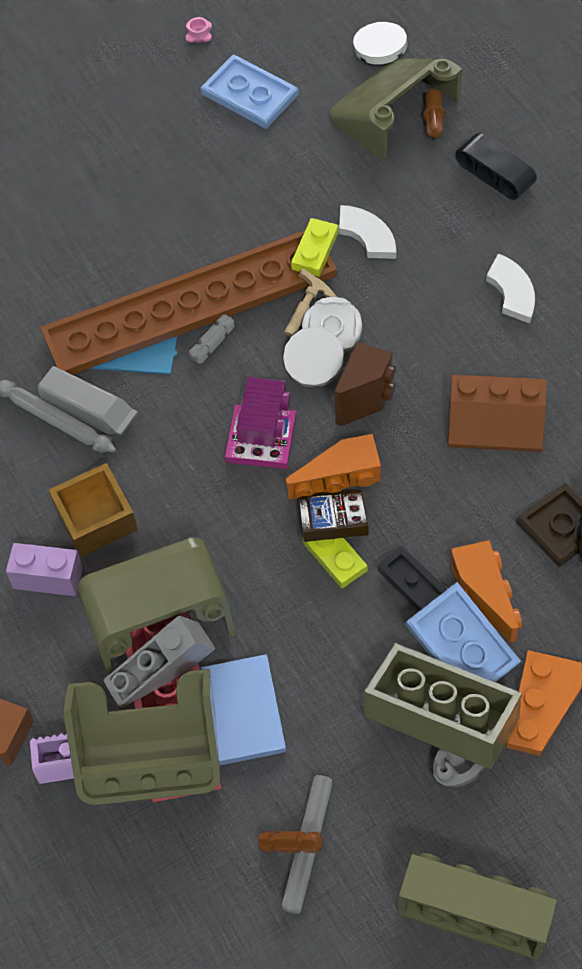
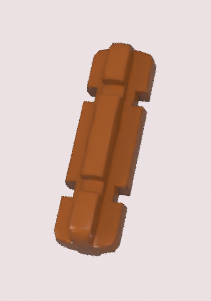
M265 831L260 833L257 838L259 842L258 848L262 852H273L275 850L276 852L301 853V851L304 853H316L323 848L322 835L319 832H308L306 834L299 831H280L279 833L276 831Z

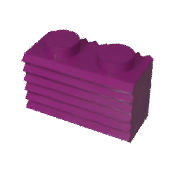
M248 376L236 428L239 443H246L247 445L251 443L252 445L257 444L273 448L276 445L277 437H283L285 419L281 417L283 410H289L291 392H286L285 381Z

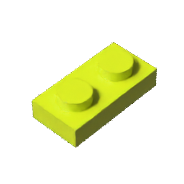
M311 218L292 259V270L300 272L302 269H305L314 276L320 277L339 233V225Z
M344 538L304 542L303 540L306 548L341 589L368 571V565Z

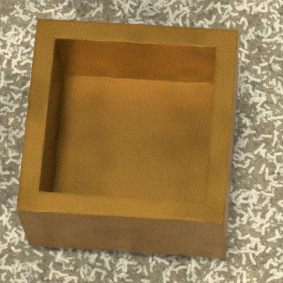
M107 463L48 489L54 508L79 557L85 556L138 531L134 513Z

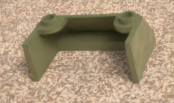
M189 538L93 572L83 577L77 586L108 675L113 672L110 658L121 656L130 648L132 644L130 632L193 609L197 618L202 621H216L222 618L229 636L233 637L236 635L229 604L205 541L200 538Z

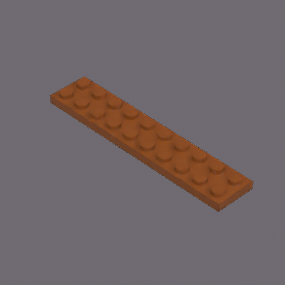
M305 230L41 326L42 335L56 367L74 375L216 322L223 314L232 316L310 286L309 283L298 276L299 271L292 270L291 267L292 259ZM330 255L320 277L316 276L322 281L337 277V268Z

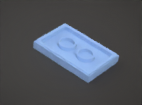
M233 54L201 87V94L267 129L299 95V89Z
M458 582L404 623L430 657L490 681H498L521 662Z
M267 654L201 667V670L210 669L220 765L286 752Z

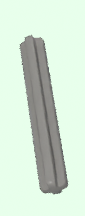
M322 775L314 777L300 832H305L306 834L308 832L321 833L332 788L331 778ZM303 851L295 853L282 902L284 911L292 914H299L301 912L315 853H304Z

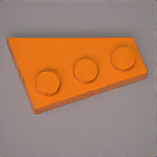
M528 650L519 692L522 693L520 718L508 738L506 748L541 756L561 724L563 717L582 689L581 662Z

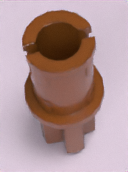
M431 89L425 93L426 108L423 112V117L426 120L427 135L438 139L439 135L443 134L445 110L442 107L441 91Z

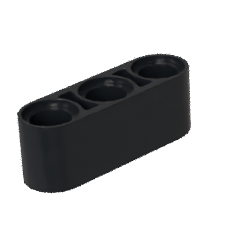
M481 133L474 134L455 152L458 163L464 169L511 200L518 199L537 180V175L531 166Z

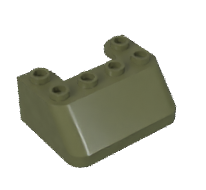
M210 669L189 671L179 678L176 688L177 705L108 712L106 694L98 684L92 682L68 684L63 714L76 793L83 802L90 805L204 794L213 791L220 782V762Z

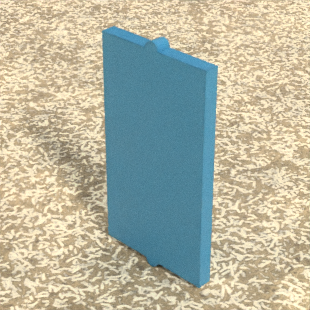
M178 336L90 369L171 375L173 359L177 356L175 348Z

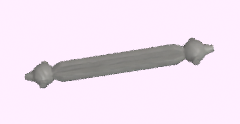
M9 380L0 381L1 397H9L17 406L84 444L93 445V450L115 453L116 448L113 446L110 436L98 435L87 424L23 388L15 387L14 382Z

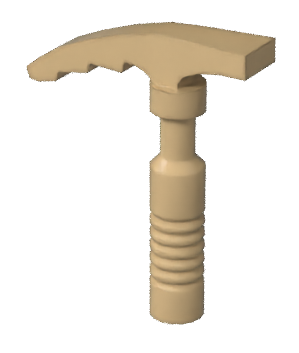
M302 269L298 276L308 282L310 286L307 287L305 291L306 296L302 302H299L294 315H292L284 331V334L289 337L298 332L304 315L310 308L309 304L312 298L316 297L318 291L323 292V296L327 298L337 297L322 280L305 269Z

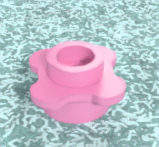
M201 17L191 19L186 24V30H188V34L185 36L186 41L189 43L209 42L212 39L210 34L212 24Z

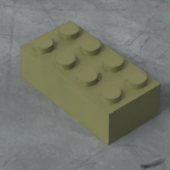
M395 643L364 691V717L483 767L492 769L520 718L522 693Z
M421 853L420 856L411 855L399 893V916L527 958L540 960L548 937L557 899L550 898L548 892L539 888L529 887L528 890L513 886L514 883L511 880L501 876H492L490 879L478 875L477 870L467 865L457 864L456 867L443 864L439 857L432 854Z

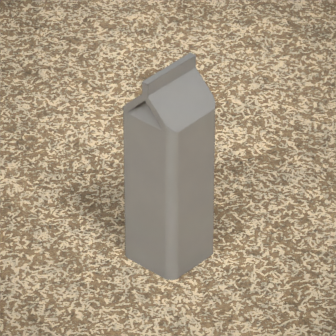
M55 366L49 370L37 388L40 399L108 435L116 433L122 436L138 414V411L132 409L123 399Z

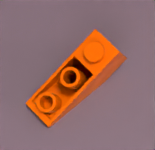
M373 434L342 439L287 477L288 499H298L301 496H311L324 492L337 493L345 488L355 486L368 487L375 482H380L381 464Z
M490 540L451 549L450 566L455 581L463 588L487 620L510 643L515 642L518 629L522 628V620L518 609H512L509 600L512 598V591L509 581L502 579L500 573L502 561L499 552L493 551Z

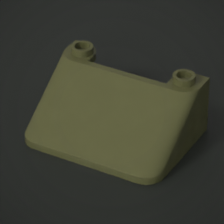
M398 58L388 63L336 103L330 110V119L336 126L383 160L387 157V131L393 127L395 122L394 113L389 105L422 79L453 101H458L461 95L462 68L451 60L442 58Z

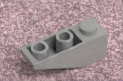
M178 616L103 681L119 708H124L191 670L216 648L199 622Z

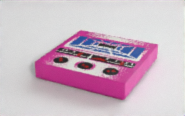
M235 404L225 454L226 463L287 469L296 421V411L283 410L281 418L285 419L283 437H277L275 447L271 448L270 446L252 445L251 443L247 445L246 443L241 444L238 442L236 428L242 405Z

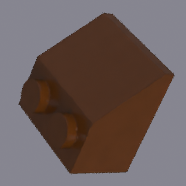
M360 342L356 343L335 389L336 425L343 426L382 410L386 400L391 401L396 384L392 382L396 372V366L392 365L393 352Z

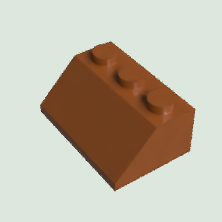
M452 375L448 447L542 452L546 413V379Z

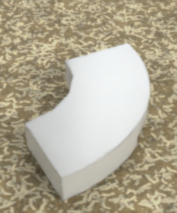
M340 205V235L351 236L358 240L365 248L367 258L396 259V244L393 234L381 219L366 210Z
M498 254L487 274L486 282L495 286L502 294L504 301L502 314L530 324L535 306L533 285L528 275L518 264Z

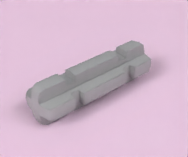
M226 314L221 315L216 321L217 325L213 324L198 340L200 344H195L189 350V357L197 364L203 363L208 357L207 353L211 354L225 338L224 334H229L235 325L231 317Z

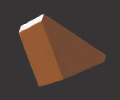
M0 699V757L4 764L9 766L13 764L34 720L27 708Z

